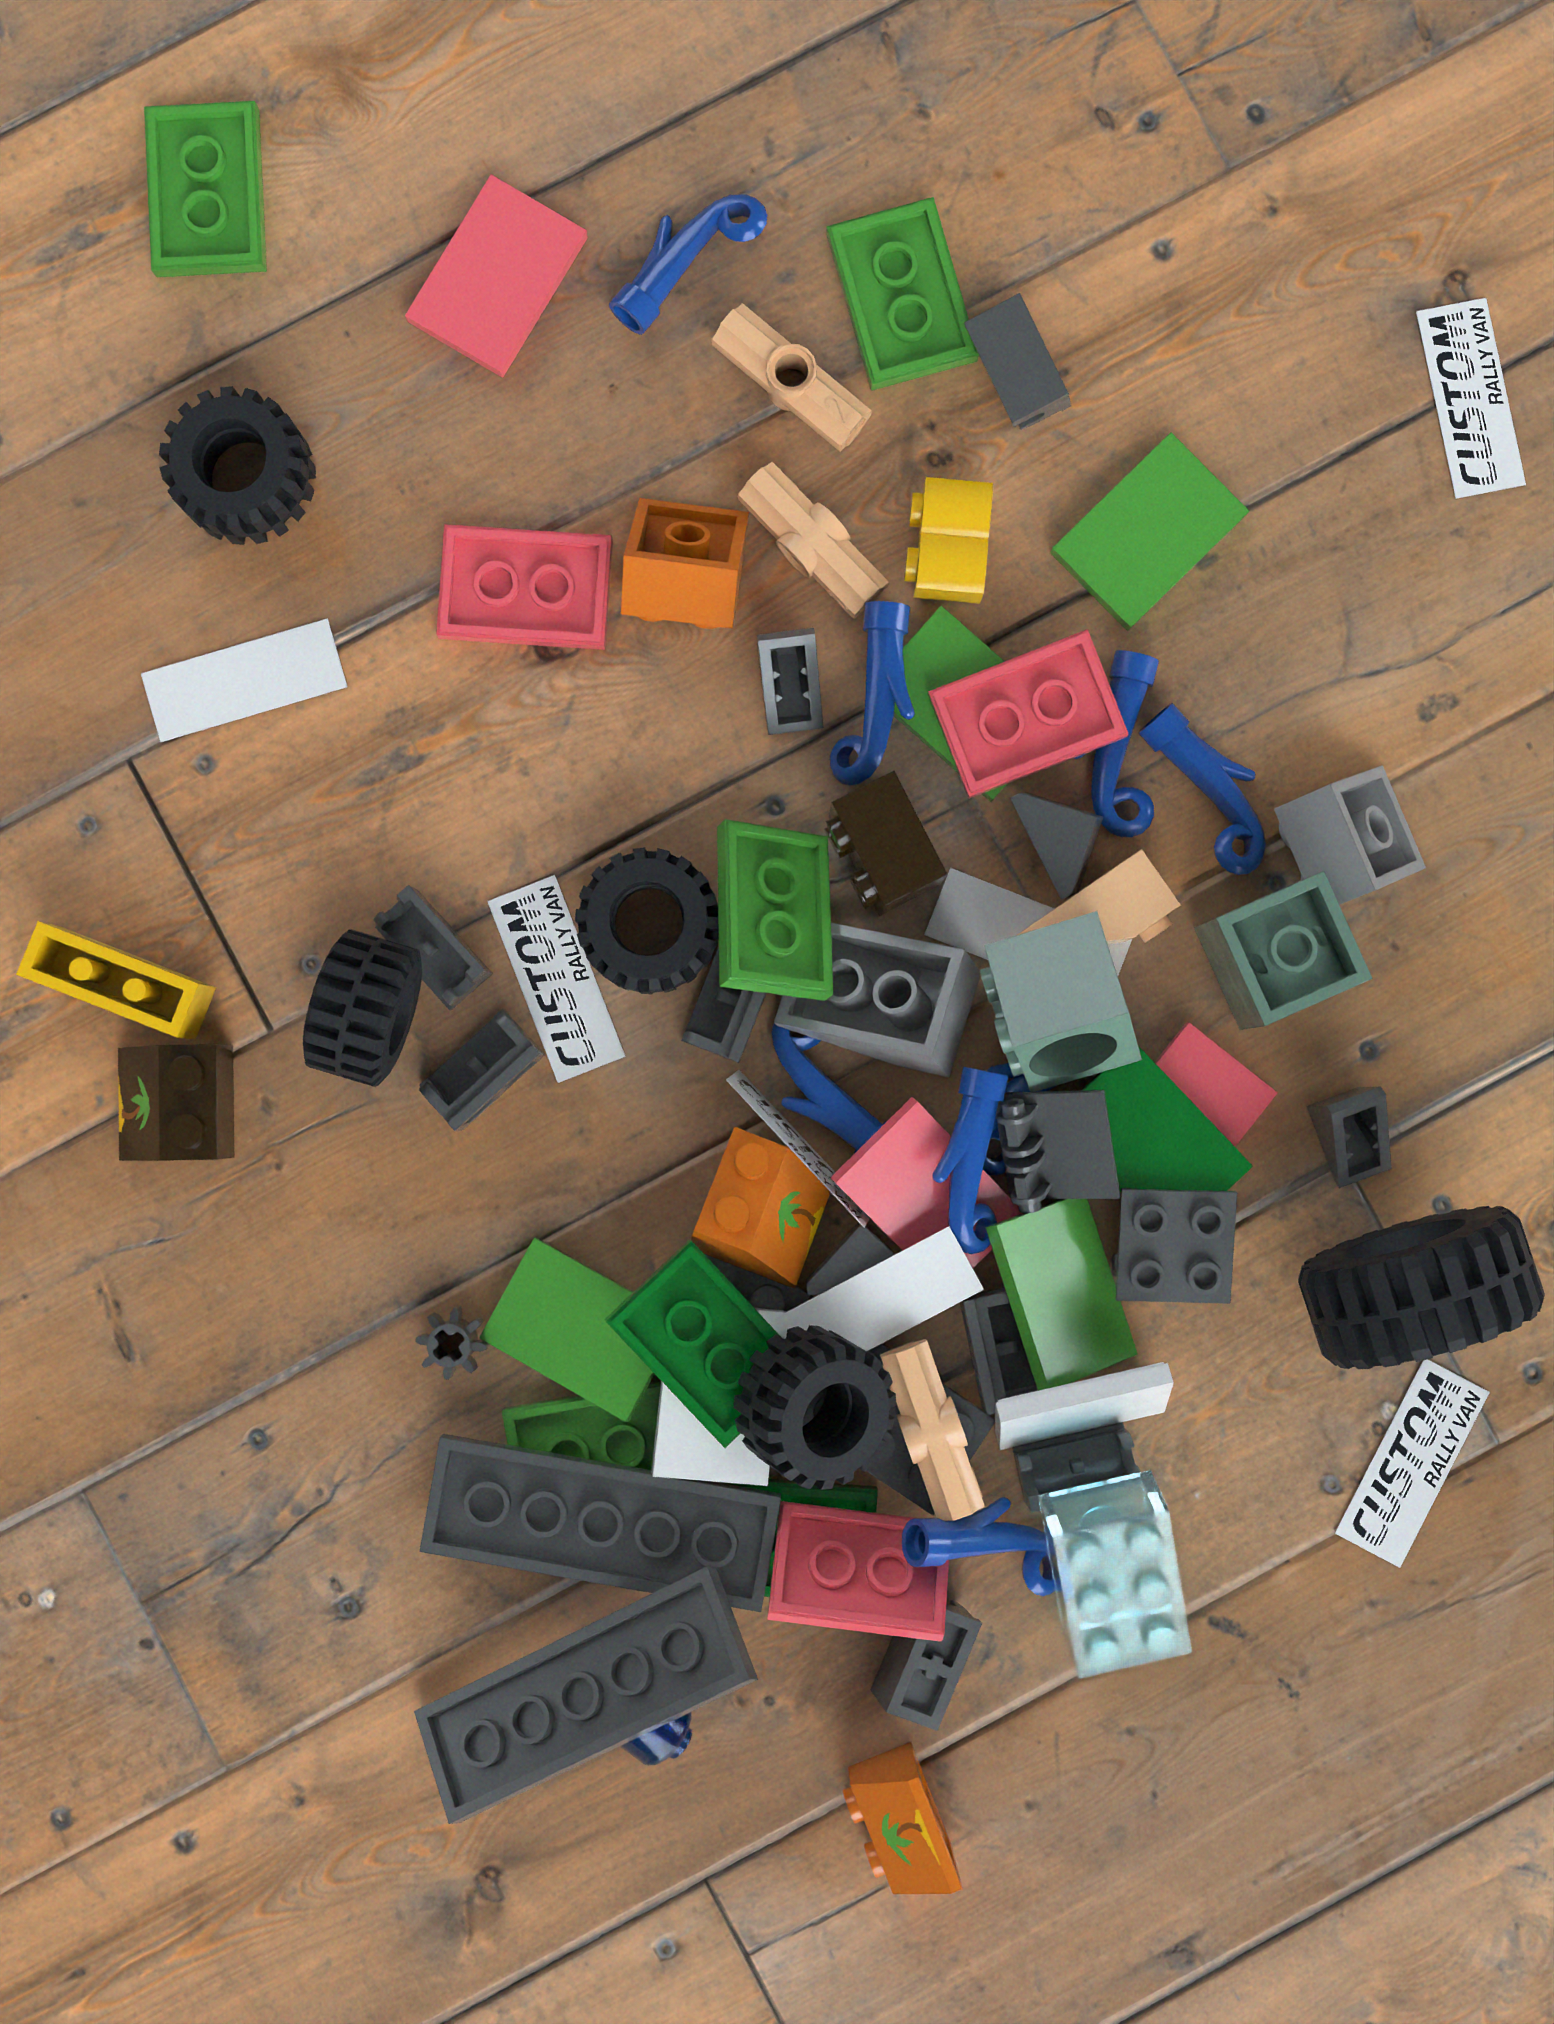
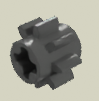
M456 1306L452 1309L450 1320L446 1322L435 1312L429 1315L427 1318L434 1330L431 1334L425 1333L415 1339L416 1343L427 1345L429 1356L424 1359L422 1366L425 1368L435 1362L444 1367L443 1376L446 1380L453 1376L456 1366L462 1364L464 1369L470 1373L475 1371L478 1366L471 1354L474 1351L481 1352L487 1350L490 1346L487 1342L478 1340L476 1329L481 1326L484 1320L478 1318L470 1323L462 1319L461 1306ZM444 1331L448 1335H453L457 1331L462 1334L464 1341L459 1346L460 1352L456 1349L449 1353L443 1350L441 1344L447 1339Z

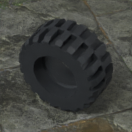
M1481 1206L1469 1210L1466 1208L1453 1210L1449 1213L1429 1215L1410 1222L1405 1221L1392 1225V1227L1363 1234L1361 1237L1337 1244L1336 1247L1317 1253L1314 1258H1309L1301 1266L1298 1283L1321 1354L1333 1365H1338L1343 1369H1350L1352 1367L1371 1369L1375 1366H1397L1404 1362L1414 1360L1418 1362L1431 1359L1436 1355L1467 1349V1346L1479 1342H1487L1497 1338L1501 1333L1511 1332L1521 1327L1522 1322L1531 1321L1537 1316V1312H1540L1545 1296L1521 1220L1511 1210L1503 1206H1495L1493 1208Z

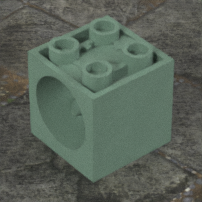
M1324 871L1194 927L1239 1030L1267 1026L1373 979Z
M1097 911L984 945L990 967L980 969V974L988 1000L992 1003L996 1016L994 1024L1003 1053H1006L1012 1075L1024 1074L1030 1092H1036L1142 1060L1127 1004Z

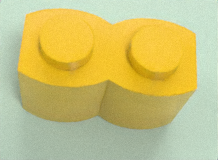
M925 477L923 492H912L909 527H919L918 548L907 547L904 581L914 582L913 598L980 604L984 594L993 483Z

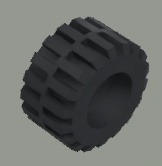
M233 386L220 387L221 396L214 398L209 390L197 394L200 404L191 408L185 402L178 409L183 418L178 424L169 420L164 430L171 438L170 443H160L159 456L167 465L159 468L162 480L170 487L167 490L174 502L200 528L202 527L209 535L219 540L225 536L232 544L244 545L245 538L250 537L256 544L268 542L266 532L274 530L280 537L289 531L284 523L291 516L299 522L306 513L299 504L302 499L311 502L315 491L308 482V479L316 478V467L309 458L313 454L308 443L288 414H285L281 407L271 398L267 397L264 401L255 390L245 388L242 397ZM240 443H256L265 446V466L254 483L234 492H222L213 488V469L223 452Z
M645 847L635 848L631 854L622 856L621 853L610 857L611 862L604 868L598 866L591 874L593 879L587 887L583 885L579 895L581 903L580 908L576 909L575 922L578 924L579 930L577 934L578 941L587 955V960L603 977L618 987L641 994H653L663 991L667 993L677 990L676 987L686 982L687 984L697 977V974L703 967H707L719 941L718 904L708 880L701 871L699 872L693 867L690 861L682 856L678 858L671 855L670 851L657 848L656 852L647 851ZM645 889H657L670 895L679 905L683 917L681 934L675 944L663 953L656 955H640L629 950L621 942L616 931V915L622 903L632 894Z
M349 929L338 939L322 965L309 1002L303 1030V1053L306 1066L373 1087L381 1084L390 1074L399 1058L414 1017L422 980V963L418 949Z
M809 1325L807 1330L799 1326L787 1329L785 1339L777 1334L766 1341L768 1349L764 1353L756 1350L749 1361L754 1365L749 1373L742 1371L738 1384L743 1387L742 1394L734 1396L733 1408L741 1413L735 1419L737 1431L745 1436L742 1442L759 1459L801 1487L811 1489L815 1485L820 1490L832 1489L835 1480L843 1485L854 1480V1471L859 1468L865 1472L873 1464L870 1457L876 1450L880 1453L882 1452L887 1443L883 1439L885 1431L892 1430L895 1417L889 1414V1409L896 1406V1393L888 1389L893 1383L889 1372L881 1368L882 1362L874 1355L835 1332L827 1331L820 1326ZM827 1387V1394L822 1408L810 1422L802 1426L804 1414L809 1403L821 1390Z

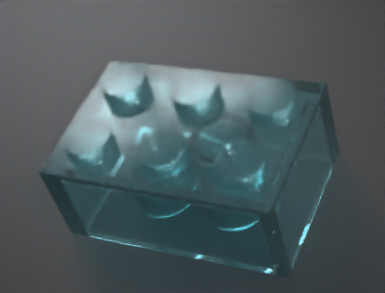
M1143 1471L1038 1495L1063 1633L1078 1678L1192 1653L1170 1513L1152 1471Z

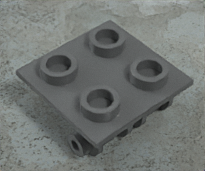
M1104 1090L1005 1092L1004 1102L999 1101L996 1118L1009 1195L1012 1203L1018 1205L1019 1212L1034 1213L1039 1211L1043 1199L1120 1198Z
M1121 1188L1118 1254H1113L1112 1275L1117 1277L1116 1301L1230 1304L1237 1192Z

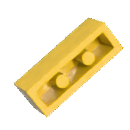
M37 921L16 973L18 976L176 1038L196 1040L216 987L61 926Z

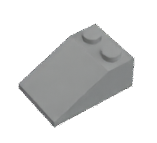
M831 923L833 995L825 1001L782 995L774 1023L779 1027L896 1066L949 1078L980 978V970L965 949Z

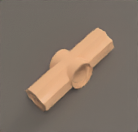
M743 303L736 309H732L720 323L716 334L712 338V346L764 388L775 406L782 410L793 412L839 452L850 445L871 416V409L816 365L814 356L807 348L799 344H791ZM796 369L802 372L806 379L798 386L789 387L781 384L777 376L784 370Z
M773 462L765 467H761L738 493V500L777 539V547L790 564L807 578L813 576L853 619L864 612L865 603L876 601L888 587V580L849 541L851 540L850 535L837 517L821 503L813 504L799 490L797 485Z
M927 1340L910 1342L880 1354L883 1363L882 1367L889 1372L893 1381L889 1387L892 1392L896 1393V1403L900 1412L896 1416L913 1464H918L936 1518L954 1521L969 1516L985 1507L973 1467L970 1465L964 1448L968 1446L965 1433L951 1396H946Z

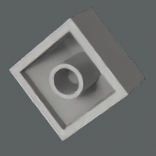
M1383 765L1326 785L1274 809L1279 820L1281 838L1293 853L1301 872V880L1324 871L1339 905L1426 868Z

